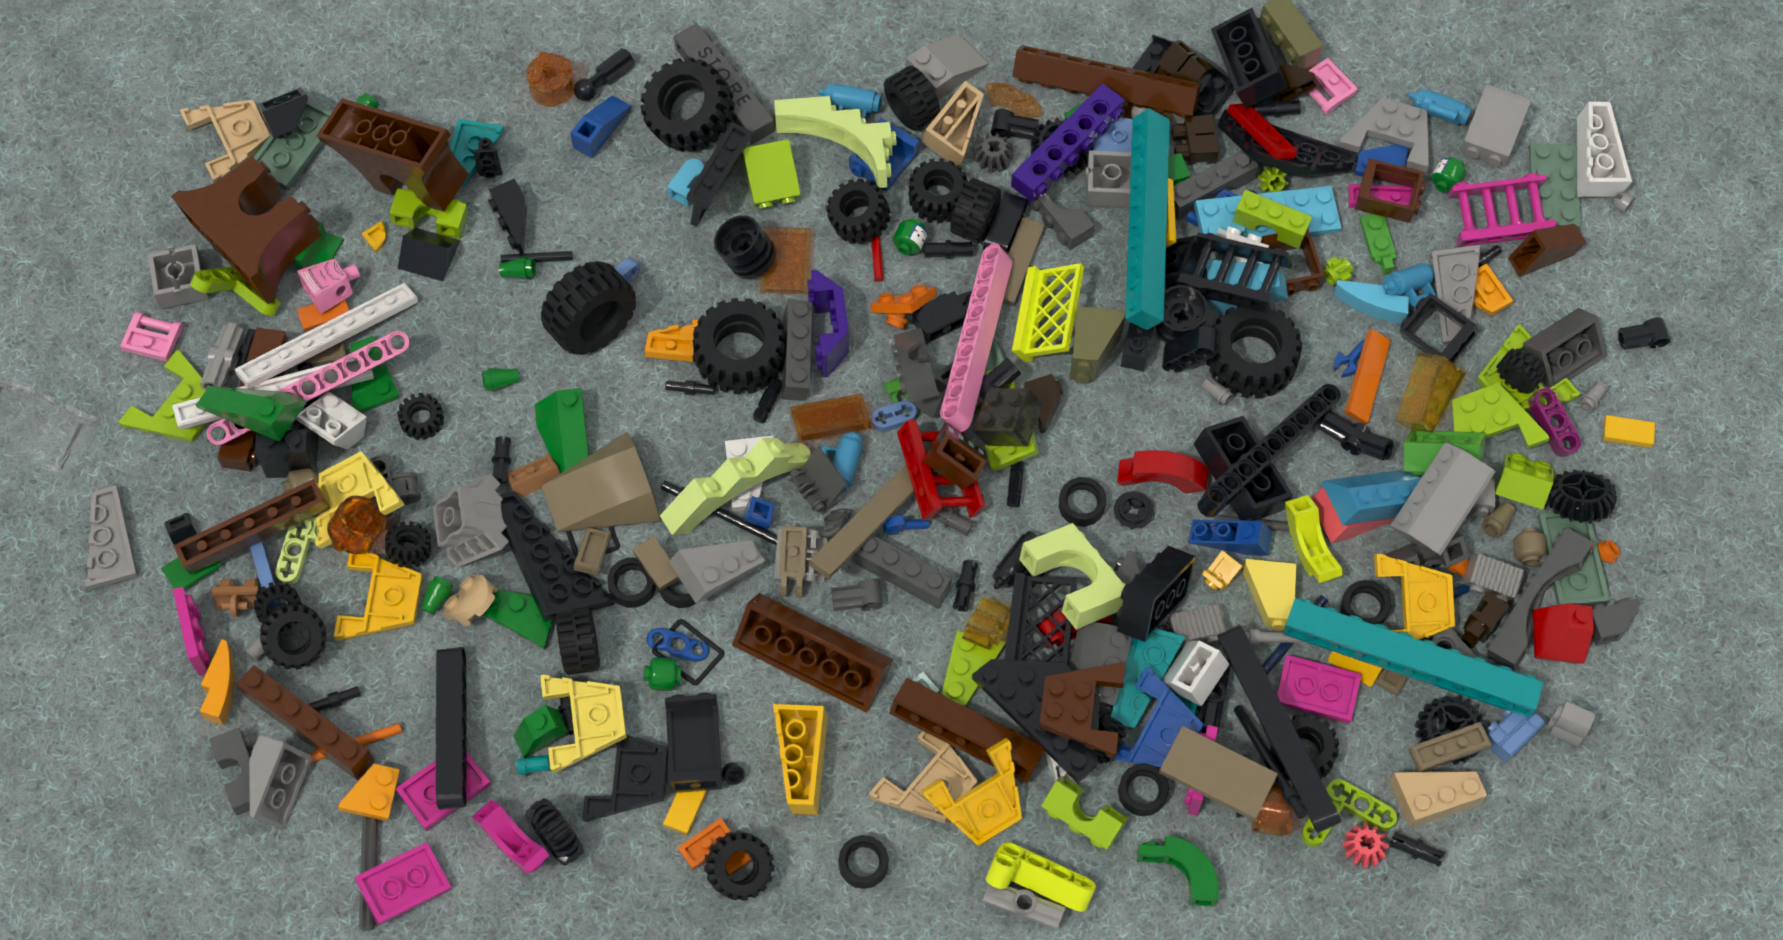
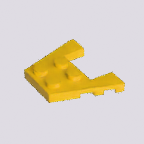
M351 545L347 563L348 570L372 572L364 617L337 615L334 639L344 640L415 625L423 581L422 574L404 566L403 568L398 567L397 563L394 565L381 559L378 555L369 554L360 550L359 547Z
M1374 554L1375 577L1401 576L1404 629L1391 631L1397 633L1405 632L1413 638L1420 640L1455 626L1452 575L1407 563L1400 559L1387 557L1383 554Z
M1006 738L986 750L997 774L957 799H952L941 779L920 790V793L978 846L1022 819L1018 787L1015 785L1014 778L1015 767L1010 751L1012 747L1010 741Z

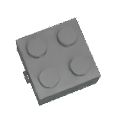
M1089 150L1086 167V206L1129 208L1132 152Z
M196 244L179 248L169 246L167 250L148 254L153 292L161 309L209 299L208 293L199 292L190 285L195 272L204 270L203 260Z

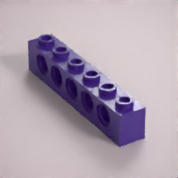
M1102 83L1012 173L1011 187L1031 202L1038 196H1044L1049 189V185L1053 181L1057 182L1063 176L1064 170L1068 166L1072 167L1079 159V155L1083 151H1088L1094 144V140L1098 136H1103L1107 132L1109 125L1122 117L1124 113V98Z

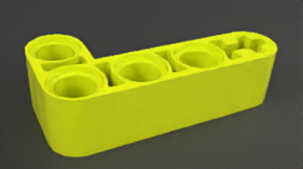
M1009 842L1001 844L994 855L986 875L987 883L995 888L1006 889L1010 882L1013 881L1080 912L1087 910L1096 889L1095 883L1089 878Z

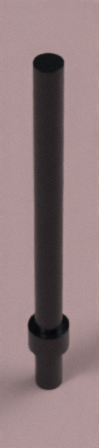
M666 480L661 486V490L676 497L685 489V487L680 488ZM721 507L711 513L777 546L776 534L757 525L745 522L743 518Z
M1236 706L1233 711L1267 768L1278 773L1275 781L1282 791V798L1285 803L1291 806L1297 818H1304L1307 812L1300 802L1301 797L1299 793L1289 784L1243 706Z

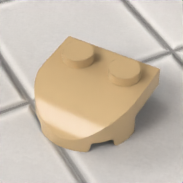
M483 575L468 576L461 583L460 587L462 589L456 596H451L444 605L446 609L441 614L446 619L457 620L466 627L471 624V620L475 615L480 617L489 608L495 599L493 593L498 589Z

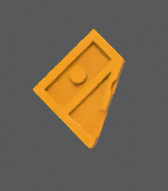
M1486 263L1478 268L1473 306L1493 316L1511 306L1513 300Z
M698 319L692 320L691 325L680 328L677 324L663 330L658 329L648 332L645 357L693 362L694 350L692 340L694 339V328L698 326Z
M373 764L339 803L337 810L387 821L400 769Z

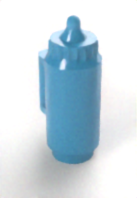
M838 83L828 84L827 88L818 90V94L830 96L831 105L839 107V110L860 109V112H863L862 118H865V120L867 113L879 112L882 95L877 94L876 91Z
M1420 89L1417 93L1410 92L1408 94V97L1414 101V107L1425 109L1427 114L1455 125L1462 124L1465 126L1472 109L1464 102L1432 90Z
M1419 263L1392 272L1384 279L1383 289L1389 295L1405 294L1409 297L1410 304L1416 307L1419 300L1423 297L1426 298L1429 293L1437 297L1430 285L1435 278L1434 269L1429 264ZM1421 288L1424 294L1417 296L1414 290Z
M853 428L852 432H845L842 439L839 440L837 448L829 446L820 447L827 457L829 454L834 455L832 464L847 482V485L841 492H846L847 488L851 486L862 452L863 438L857 434V428Z

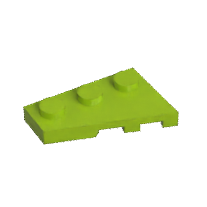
M957 631L942 694L960 705L967 706L979 688L972 680V674L989 660L997 659L1000 652L1006 646V641Z

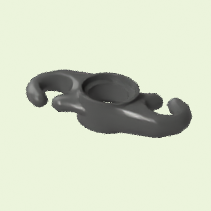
M842 508L830 512L824 518L825 527H823L820 535L827 538L834 537L848 523L847 519L852 514V511L848 508Z

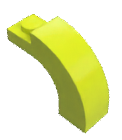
M1306 495L1285 502L1291 538L1309 577L1314 575L1316 580L1321 583L1343 576L1342 567L1331 554L1324 541L1319 521V509L1310 496Z

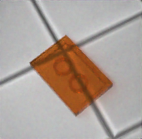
M764 226V232L776 246V257L769 270L761 275L760 293L808 295L807 280H809L812 228Z
M861 393L790 407L799 442L871 429V421Z

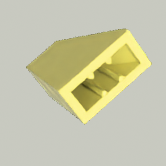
M1246 559L1243 574L1265 626L1272 627L1273 630L1284 631L1295 599L1296 564Z

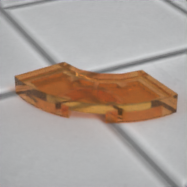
M986 83L985 87L991 106L1008 108L1016 116L1037 118L1042 116L1038 103L1029 93H1024L1014 88V85Z

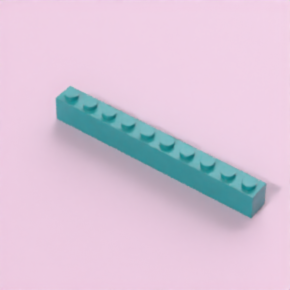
M1150 108L1135 116L1132 122L1125 320L1146 330L1164 321L1170 119Z
M1294 599L1283 631V635L1527 718H1531L1536 711L1544 682L1539 681L1533 675L1515 673L1509 667L1495 666L1487 663L1482 658H1471L1462 655L1456 649L1447 650L1438 647L1432 641H1421L1413 638L1408 633H1397L1388 630L1384 625L1364 622L1358 616L1340 614L1334 608H1323L1314 605L1312 601L1307 599Z

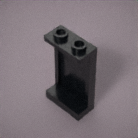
M704 692L693 696L677 694L665 698L670 793L722 789L717 695Z

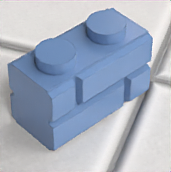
M1506 710L1502 714L1505 719L1499 724L1494 721L1485 731L1492 744L1490 749L1505 763H1508L1545 724L1544 720L1536 713L1531 718H1527Z

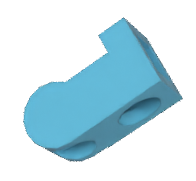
M699 159L687 160L667 186L668 197L687 207L692 203L686 199L687 194L704 168L703 163Z

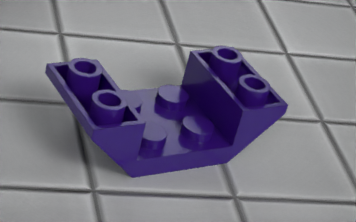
M811 270V280H807L808 301L812 302V306L814 305L815 314L830 313V322L833 328L832 333L819 334L820 344H815L817 370L822 369L823 377H828L849 354V330L843 288L817 270Z

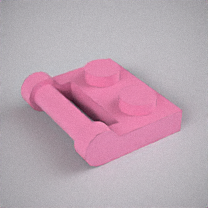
M1329 58L1308 70L1319 78L1323 85L1322 88L1332 98L1328 101L1317 89L1308 93L1322 107L1321 111L1325 115L1330 114L1336 107L1357 94L1358 88Z
M135 312L120 347L125 352L167 362L170 359L178 337L182 334L184 325L181 322L174 321L171 323L146 317L144 313ZM140 327H151L167 331L169 333L168 335H165L149 330L140 329Z

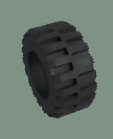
M686 57L684 61L680 58L674 59L672 64L665 63L662 65V69L659 72L655 71L651 75L653 77L652 80L646 82L644 86L646 93H642L640 100L644 104L640 107L641 114L644 116L643 120L650 131L669 148L673 147L676 151L681 152L685 149L688 152H695L697 147L703 150L709 147L708 143L717 142L719 140L718 136L721 133L725 134L728 129L726 127L727 123L732 122L733 115L730 111L735 109V102L732 100L733 93L728 87L729 84L712 65H708L701 59L695 60L691 57ZM703 89L704 101L700 110L687 120L673 121L671 119V110L675 100L688 90Z
M601 261L587 262L584 266L579 265L572 272L564 274L563 278L553 285L552 291H549L546 295V301H543L541 321L544 329L568 353L585 355L588 352L593 353L598 351V348L607 346L608 342L612 339L615 340L619 336V332L627 327V322L632 319L633 310L636 308V294L633 287L611 264Z
M732 298L731 302L728 303L725 300L718 302V307L716 308L711 306L706 310V316L702 315L697 321L698 326L694 328L693 332L694 358L700 375L703 379H708V384L715 385V387L719 385L720 391L725 393L730 389L733 390L734 394L741 395L742 390H747L749 394L755 392V388L758 386L761 389L767 387L768 380L771 378L776 379L778 371H782L784 367L786 339L781 320L776 318V313L772 309L766 310V305L761 302L754 304L753 299L745 298V301H738V298ZM739 332L752 334L763 344L756 354L745 359H731L722 355L717 350V346L722 339L730 334Z
M1237 306V309L1230 307L1225 311V315L1221 314L1216 319L1215 325L1212 326L1218 331L1215 356L1206 360L1207 365L1210 366L1209 372L1212 377H1218V383L1229 387L1233 394L1236 392L1242 393L1241 397L1249 398V395H1255V399L1263 398L1265 393L1268 396L1276 394L1277 389L1283 390L1287 386L1288 381H1291L1295 375L1302 351L1299 329H1294V321L1291 318L1286 319V313L1280 309L1278 311L1274 310L1273 314L1240 306ZM1244 337L1259 338L1273 348L1276 357L1266 363H1250L1240 358L1233 350L1231 344Z

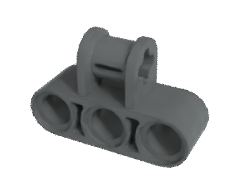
M375 456L370 459L377 469H385L381 474L404 502V505L416 503L421 499V494L417 491L416 482L418 475L416 473L404 472L393 475L389 462L385 457ZM376 496L372 497L373 510L379 526L385 530L393 529V525H398L400 522L399 509L391 512L392 515L390 517L382 518L384 514L379 510Z

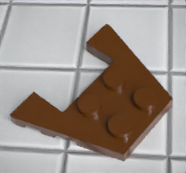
M1121 662L1045 676L1040 728L1068 740L1074 739L1085 744V747L1089 749H1097L1106 753L1108 757L1116 758L1118 732L1092 730L1091 724L1096 686L1123 688L1126 663Z

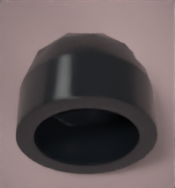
M730 762L723 767L722 775L728 784L737 785L744 779L745 772L739 764Z

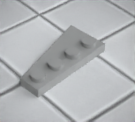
M1481 245L1433 251L1432 256L1438 299L1471 321ZM1439 312L1443 344L1446 345L1452 341L1461 327Z
M117 485L92 492L90 510L91 532L88 541L90 548L89 557H87L88 579H86L88 591L138 577Z

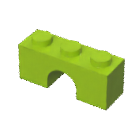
M397 188L389 214L393 225L411 229L416 227L417 221L421 217L434 216L437 218L435 222L437 234L461 239L468 217L467 204L453 199L445 212L427 207L416 197L411 189L403 190Z
M1245 189L1232 222L1255 231L1258 225L1268 226L1277 232L1278 241L1299 249L1312 216Z
M1064 776L1057 779L1041 807L1046 809V813L1050 817L1066 822L1068 828L1073 832L1084 834L1090 838V842L1094 846L1101 849L1110 848L1129 818L1108 804L1100 809L1097 816L1086 815L1079 805L1084 789Z

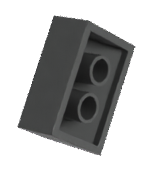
M1577 308L1522 343L1527 355L1534 356L1533 360H1538L1540 362L1539 366H1543L1545 376L1542 382L1547 388H1551L1566 377L1568 380H1571L1607 357L1598 316L1580 308Z
M1093 622L1077 629L1068 667L1072 671L1121 662L1126 663L1132 637L1118 632L1117 626ZM1096 686L1095 693L1100 697L1099 705L1110 708L1115 706L1119 688Z

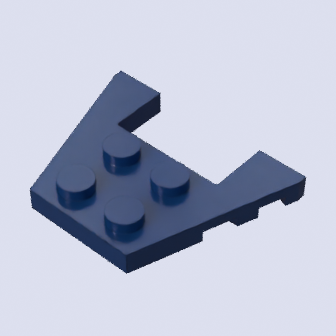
M1146 667L1136 688L1159 701L1134 747L1126 743L1120 745L1119 749L1121 751L1120 753L1116 752V758L1113 760L1134 764L1145 763L1161 768L1182 726L1200 734L1204 724L1150 668Z

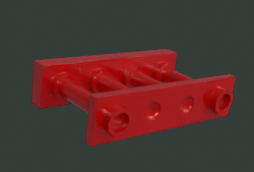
M907 420L897 431V435L922 520H931L942 507L966 506L969 518L975 517L985 507L984 497L980 492L977 480L964 490L961 489L963 497H940L935 485L955 484L943 475H933L930 466L923 462L927 455L923 442L935 441L940 431L921 432L916 420Z

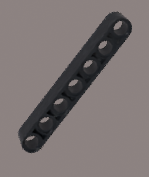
M464 647L439 649L436 652V803L439 810L463 808L467 805L466 654Z

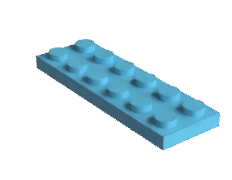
M1331 186L1258 194L1312 216L1308 226L1311 236L1340 232L1342 229ZM1242 196L1196 200L1194 203L1200 233H1213L1218 236V228L1227 230L1228 226L1241 230L1240 235L1248 237L1249 233L1262 237L1277 232L1264 225L1256 226L1255 231L1232 222Z

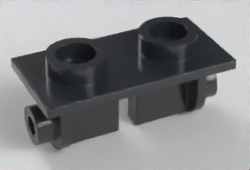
M482 138L479 141L478 150H473L479 176L494 178L496 175H503L497 149H493V142L490 139Z

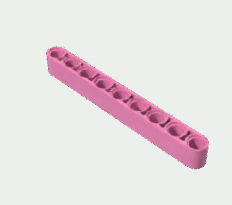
M997 243L987 246L982 253L940 410L941 418L960 433L968 429L973 419L1012 268V259Z
M401 331L392 332L278 391L289 393L308 402L402 354L409 346L408 336ZM397 336L403 339L404 347L402 349H394L391 346L390 341L393 337ZM371 348H378L382 352V358L378 361H373L370 359L368 351ZM348 360H358L360 369L357 372L349 371L346 367ZM326 371H335L338 375V380L332 384L327 383L324 380V373ZM304 382L314 383L316 391L311 395L304 394L301 389ZM221 419L209 426L207 437L212 444L220 446L251 430L247 428L237 429L233 422ZM216 427H221L226 432L225 438L221 441H215L211 437V432Z

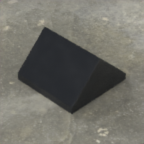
M414 228L403 235L398 269L443 281L460 240Z

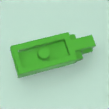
M1376 214L1361 216L1359 221L1371 261H1374L1375 264H1380L1383 275L1392 273L1396 252L1385 217Z

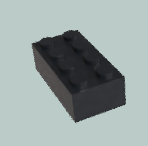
M1253 8L1211 28L1234 90L1246 109L1288 88L1264 27Z
M1240 416L1204 428L1193 445L1214 479L1217 480L1260 441L1244 416ZM1273 464L1239 494L1230 505L1241 521H1255L1281 512L1285 508V502L1290 501L1294 495Z
M1169 545L1161 553L1158 552L1151 563H1147L1144 570L1140 574L1137 573L1129 585L1126 584L1121 593L1123 603L1116 617L1119 621L1117 631L1146 642L1187 599L1196 556Z

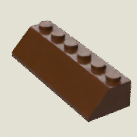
M760 593L747 603L732 646L866 713L886 680L894 660Z

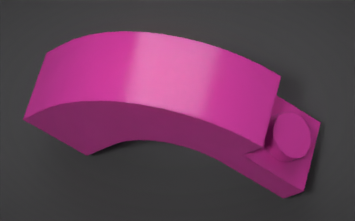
M490 800L472 816V819L488 838L525 874L540 868L544 860L549 856L547 851L531 840L514 823L504 809L493 800Z

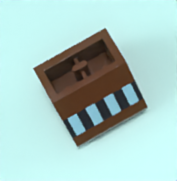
M948 423L943 424L923 460L924 463L962 490L977 480L987 462L986 451Z

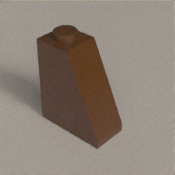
M1575 224L1536 229L1508 257V260L1517 275L1521 277L1574 256L1586 244V241Z

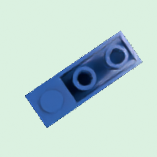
M610 96L585 114L570 133L573 148L593 158L629 112L631 105L614 96Z
M1192 520L1188 543L1244 555L1268 556L1272 532L1263 521Z

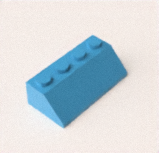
M1396 470L1324 480L1322 485L1344 526L1395 518L1422 477Z

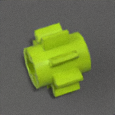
M1264 167L1262 175L1258 176L1263 182L1259 187L1263 191L1267 189L1268 193L1282 191L1284 186L1288 184L1283 178L1287 174L1274 167L1268 169Z
M1334 256L1326 261L1327 265L1324 267L1325 270L1323 272L1324 278L1330 285H1336L1337 280L1350 281L1349 278L1352 277L1353 267L1347 259H1337Z

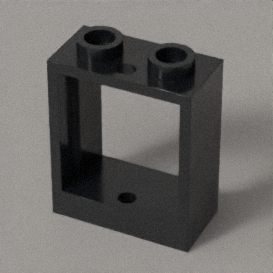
M1429 293L1426 298L1423 297L1419 300L1415 307L1416 310L1411 317L1407 316L1403 320L1399 331L1405 340L1449 370L1479 331L1476 324ZM1433 309H1436L1461 327L1460 331L1441 354L1413 335Z

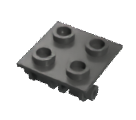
M820 446L815 449L800 471L794 469L789 474L791 482L799 488V493L803 494V498L810 504L813 511L816 510L817 513L820 512L822 515L827 512L847 485V482Z

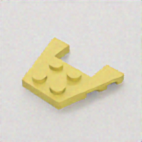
M362 451L319 473L318 485L329 509L319 513V516L316 518V526L319 527L318 537H315V544L318 548L323 549L340 540L335 517L376 496L380 512L384 515L404 506L401 498Z
M540 675L544 700L570 696L575 743L548 748L552 773H556L627 738L620 686L590 681L585 683L573 681L570 678L559 679L552 678L550 675Z

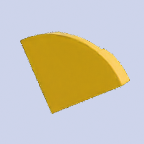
M382 221L361 233L375 253L385 244L386 230Z

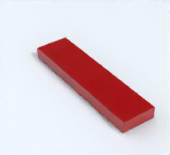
M1243 103L1229 104L1227 112L1275 159L1295 158L1297 150L1252 106L1246 109Z

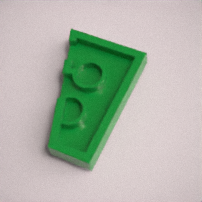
M374 336L350 344V353L374 342ZM371 348L368 351V355L373 361H378L382 358L378 348ZM385 363L372 369L374 379L352 384V407L359 412L364 413L400 398Z
M500 589L493 593L495 599L482 615L503 627H507L522 638L530 640L545 650L553 620L543 621L533 596Z

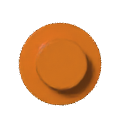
M886 313V324L903 330L905 325L909 323L905 319L906 315L903 313Z
M1612 540L1600 541L1598 543L1600 559L1610 564L1615 563L1620 556L1617 545Z

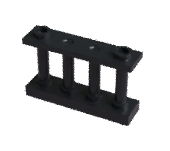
M1198 232L1196 237L1202 252L1193 273L1189 275L1181 273L1178 278V284L1191 286L1199 290L1206 299L1273 314L1276 305L1272 294L1269 292L1279 268L1291 269L1292 262L1289 252L1281 248L1271 249L1218 237L1213 233L1204 234ZM1212 251L1225 254L1215 279L1202 278ZM1234 257L1247 259L1238 284L1224 283ZM1257 261L1270 264L1261 288L1258 290L1247 288Z

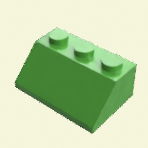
M1411 430L1404 441V471H1411L1413 475H1423L1445 442L1463 449L1483 462L1486 432Z

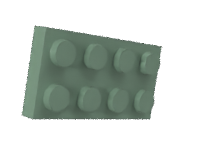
M309 100L306 103L296 129L291 131L292 134L282 139H278V137L273 138L270 135L254 156L258 163L263 161L271 170L268 175L271 174L278 181L279 186L286 190L290 189L323 145V142L316 135L332 113Z
M1530 143L1529 173H1538V176L1546 175L1547 177L1544 184L1538 187L1544 218L1555 220L1556 226L1575 224L1579 230L1581 223L1580 200L1577 197V145ZM1531 205V223H1532V221L1534 220V215H1533V210H1532V205Z
M1554 512L1539 513L1537 517L1541 533L1546 536L1548 555L1553 549L1551 545L1558 533L1562 535L1566 528L1594 542L1593 551L1581 570L1553 583L1557 605L1567 603L1586 606L1608 604L1610 598L1592 523L1582 522L1580 524L1579 521L1570 522L1568 518L1561 519L1560 514H1554Z

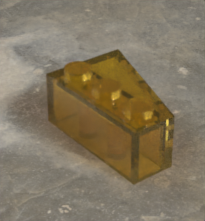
M1418 352L1396 421L1407 429L1433 433L1466 373L1444 356Z

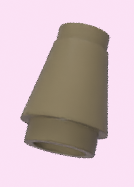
M1508 502L1502 503V505L1484 518L1483 531L1493 538L1504 535L1515 513L1514 506Z

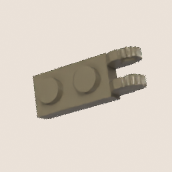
M782 526L779 573L781 577V597H787L788 577H797L796 597L802 598L808 527Z

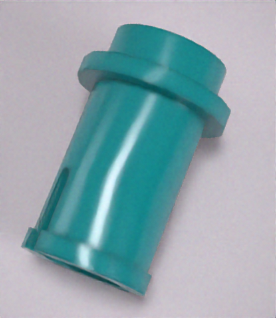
M547 754L529 758L521 756V759H516L518 775L524 774L525 777L528 773L550 771Z

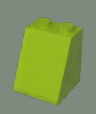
M789 139L746 147L741 154V160L753 206L759 205V209L773 207V202L782 201L783 205L796 202V198L800 197L801 194Z

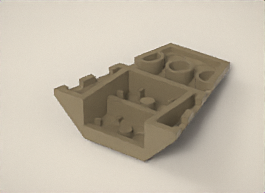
M625 432L541 486L558 532L586 530L587 527L607 528L614 527L615 525L661 522L650 485L628 432Z

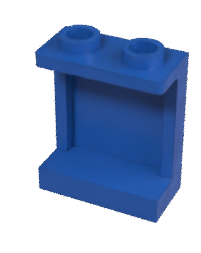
M880 118L877 123H883L888 121L884 120L883 118ZM891 123V131L896 132V145L892 146V155L889 156V162H886L891 165V177L887 178V187L882 188L887 192L917 156L920 140ZM852 154L849 157L850 171L855 176H862L872 181L873 185L876 184L875 177L869 166L858 155L854 156Z

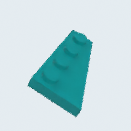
M1157 629L1146 642L1132 637L1125 665L1123 688H1119L1111 717L1123 723L1122 725L1127 728L1134 729L1152 698L1149 694L1136 688L1145 668L1148 667L1162 680L1186 636Z

